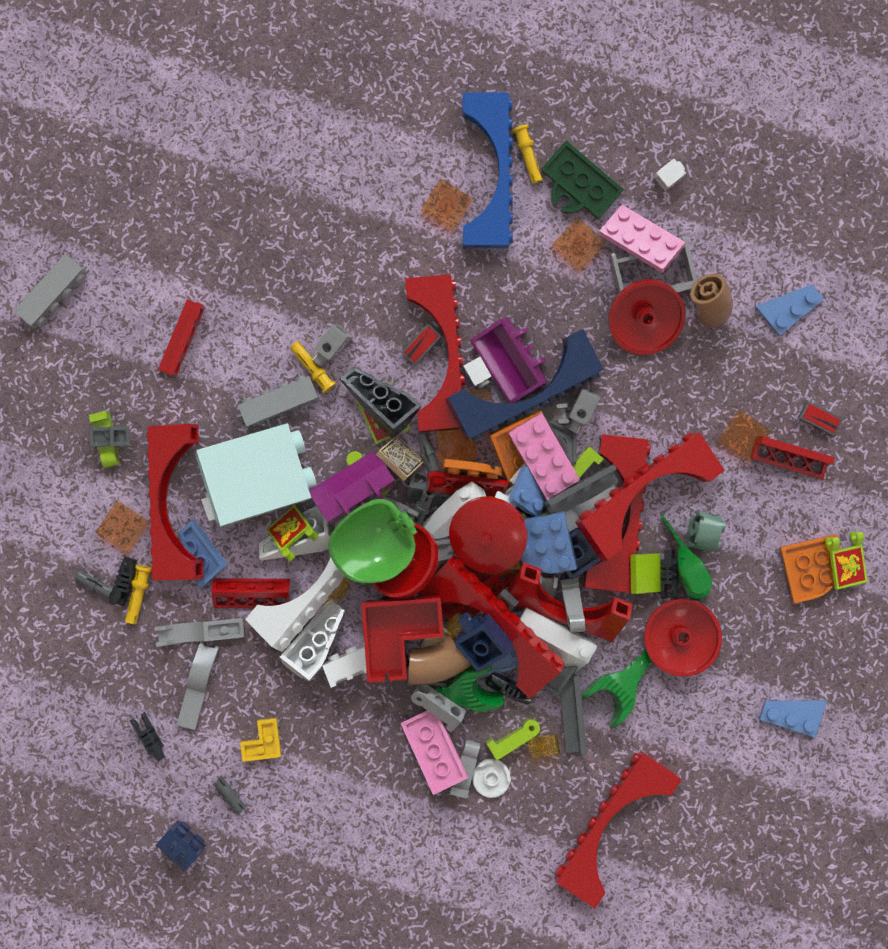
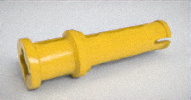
M524 124L512 129V132L516 135L517 148L522 152L531 184H535L538 181H543L532 148L534 142L531 140L528 132L529 126Z
M299 341L290 346L289 349L312 375V381H316L323 394H326L335 387L336 382H332L326 374V370L320 368L313 361V358Z
M137 564L135 566L137 570L135 578L131 582L133 589L125 622L130 624H137L145 589L149 587L148 579L151 567Z

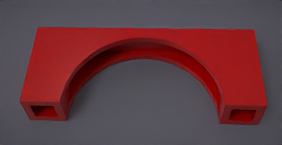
M523 562L507 590L519 601L516 606L523 609L527 607L549 619L568 625L564 603L551 597L541 586L540 575L542 569ZM614 597L604 605L583 608L586 628L583 632L612 642L630 620L633 604Z

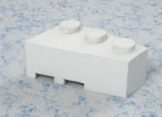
M356 646L345 650L346 654L339 656L336 653L327 657L328 661L322 667L331 688L339 682L353 679L354 676L366 673L364 646L358 649Z

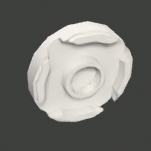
M485 759L475 767L472 776L473 785L477 792L488 798L499 797L504 794L511 781L510 771L507 766L496 759Z

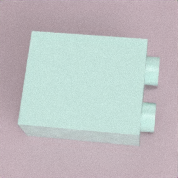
M287 423L196 450L195 456L218 528L292 506L311 498L309 490L317 486L311 467L304 469L301 467L298 454L305 452V445L299 430L290 432Z

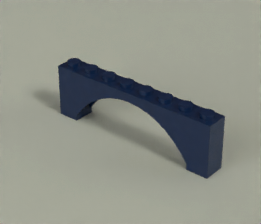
M581 329L562 340L564 344L563 354L556 374L546 388L531 399L509 404L494 403L477 398L467 393L466 389L447 397L445 400L466 441L469 439L475 441L483 437L482 432L489 430L491 433L499 429L500 423L505 421L508 424L516 420L517 417L515 415L521 412L523 415L534 411L533 406L539 404L541 407L551 402L549 398L554 395L556 398L567 394L566 389L572 387L574 390L584 385L582 381L587 378L589 381L600 377L599 372L604 369L584 330Z

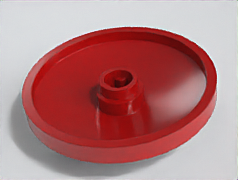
M653 279L640 280L625 287L613 300L608 314L609 329L614 340L624 350L637 355L655 354L669 347L680 335L685 323V306L680 295L667 283Z
M485 496L467 501L456 511L450 523L449 539L454 553L465 565L479 572L498 573L511 568L521 559L527 546L528 531L522 515L515 507L502 499Z
M417 523L414 525L417 533L413 535L415 553L408 566L390 580L371 583L377 592L386 597L405 599L416 595L427 586L436 571L438 564L437 543L433 535Z
M673 599L661 604L651 613L644 628V646L649 658L662 671L674 676L687 677L703 672L716 660L722 645L721 627L716 616L705 605L690 599Z

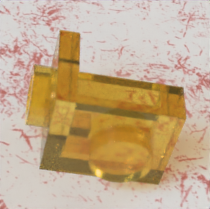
M557 734L536 735L530 739L528 750L532 755V759L545 755H558L560 748Z

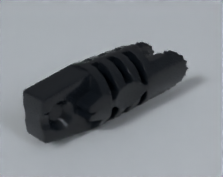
M664 550V560H661V599H666L667 584H672L673 599H678L677 560H674V550Z
M126 556L123 558L118 570L119 575H116L115 585H113L109 603L111 605L118 603V605L124 606L130 593L129 588L132 586V577L135 576L136 559Z
M495 672L485 680L487 686L512 698L514 701L526 705L532 701V698L529 699L516 686L517 682L508 679L506 676Z
M144 712L141 714V718L147 726L146 729L141 731L138 722L134 718L130 720V723L142 741L149 755L153 753L156 760L160 761L165 758L161 749L164 745L147 714Z

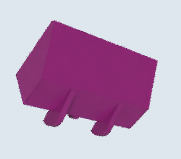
M505 317L470 339V342L483 360L507 402L514 403L548 382L539 365L546 361V358L543 357L535 361L530 353V350L534 348L531 344L527 347L521 338L522 335L528 332V329L523 328L517 331L509 317Z
M372 451L315 486L309 492L324 519L331 526L372 499H383L381 494L395 486V480L385 464Z

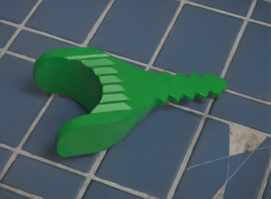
M662 514L660 517L678 545L677 565L679 579L690 598L702 599L711 590L712 578L702 560L687 548Z
M642 651L641 656H636V661H631V666H626L621 671L601 675L592 681L581 693V697L587 699L598 690L608 692L615 702V711L609 725L612 728H616L633 710L638 681H641V675H645V669L650 668L649 663H653L646 651Z
M493 665L480 672H477L473 666H470L464 672L455 676L448 685H443L442 688L436 687L435 689L454 703L476 712L497 709L504 704L502 693L487 691L476 680L479 676L488 673Z

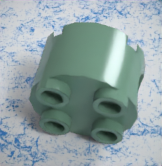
M696 510L695 514L697 515H692L686 535V537L690 538V542L686 541L687 546L708 552L719 551L721 547V532L725 531L726 521H722L720 515Z

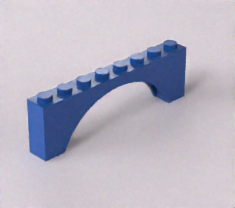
M509 92L463 93L462 117L477 125L487 136L494 148L499 170L498 184L492 200L477 218L463 226V249L509 248V243H513V232H509V224H513V213H509V205L513 204V194H509V186L513 184V175H509V167H512L513 163L512 156H509V149H512V137H509V130H512V118H509V111H512V99H509Z

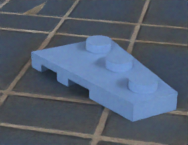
M192 520L179 531L184 547L196 558L203 559L204 578L199 579L198 582L201 589L221 573L228 564L196 520Z
M764 701L759 719L816 737L827 701Z

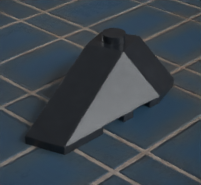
M356 367L350 369L340 378L341 382L377 425L392 439L409 425L421 408V405L409 393L403 390L399 391L393 388L391 384L383 383Z

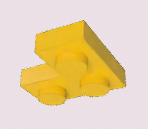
M277 717L257 720L259 739L240 742L242 762L282 756Z

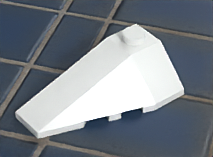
M470 482L457 490L421 526L433 535L435 541L446 539L449 536L450 523L456 511L471 499L485 497V491L474 482Z
M316 506L308 509L303 514L319 537L313 541L305 533L289 547L295 556L322 552L328 549L329 539L335 530L334 524L328 525ZM271 536L259 543V559L261 561L284 557Z
M330 599L280 656L282 664L297 676L310 681L324 664L345 610Z
M527 607L520 617V620L527 627H530L540 640L546 642L548 647L562 658L565 663L564 667L576 666L578 667L576 671L589 663L597 648V645L591 639L577 632L570 633L569 628Z

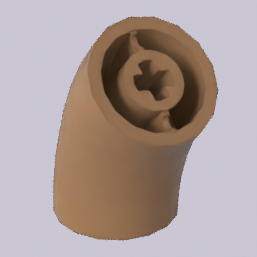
M715 273L707 274L698 279L690 292L691 299L696 306V317L706 327H720L728 321L733 310V299L728 284L721 275Z
M448 636L435 645L411 649L408 674L409 685H428L442 682L457 676L472 665L456 647L453 638Z

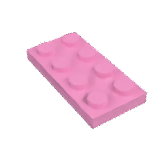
M624 205L618 208L599 231L600 236L661 273L665 271L685 247L683 240Z
M542 413L508 432L546 500L580 480Z
M427 710L401 723L433 795L469 778L442 720Z

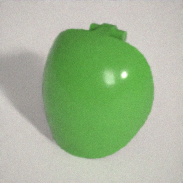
M385 499L372 500L352 511L335 528L328 543L329 554L338 570L352 581L376 583L390 580L402 572L413 558L415 553L413 535L417 533L414 527L415 523L411 517H408L406 511L401 513L392 502Z

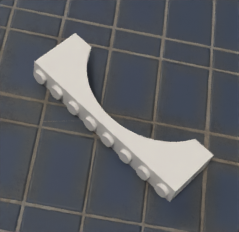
M344 518L334 523L335 528L340 524V522ZM330 557L322 575L304 594L281 605H257L245 620L271 647L283 652L290 645L293 638L302 631L303 626L315 615L318 608L327 601L328 596L340 585L345 576L338 570Z

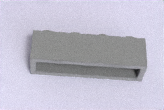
M64 254L16 307L14 312L34 328L43 326L47 321L46 317L58 310L61 300L68 298L72 294V288L84 281L87 272L70 256Z
M302 375L295 378V382L291 384L285 382L278 385V389L274 391L268 389L260 392L259 397L254 399L248 397L241 400L242 404H239L238 407L246 427H252L318 400L319 396L311 377Z

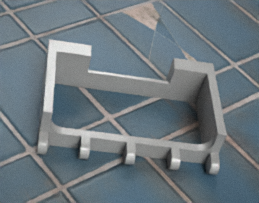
M682 236L681 240L685 242L682 254L689 282L671 286L678 294L691 291L692 286L697 281L686 236ZM611 253V266L618 294L624 289L618 264L638 260V258L628 253V257L617 259L616 254Z

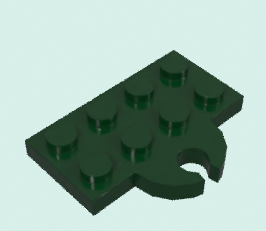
M568 141L561 145L541 169V172L554 182L551 189V200L554 207L558 205V200L561 197H566L569 200V204L562 207L560 211L565 214L577 213L585 208L599 220L624 190Z

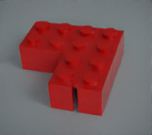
M429 595L405 599L363 600L361 603L367 683L384 682L386 673H389V681L407 680L404 640L444 637L441 596Z

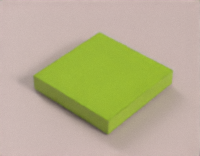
M661 553L630 555L631 594L661 592Z

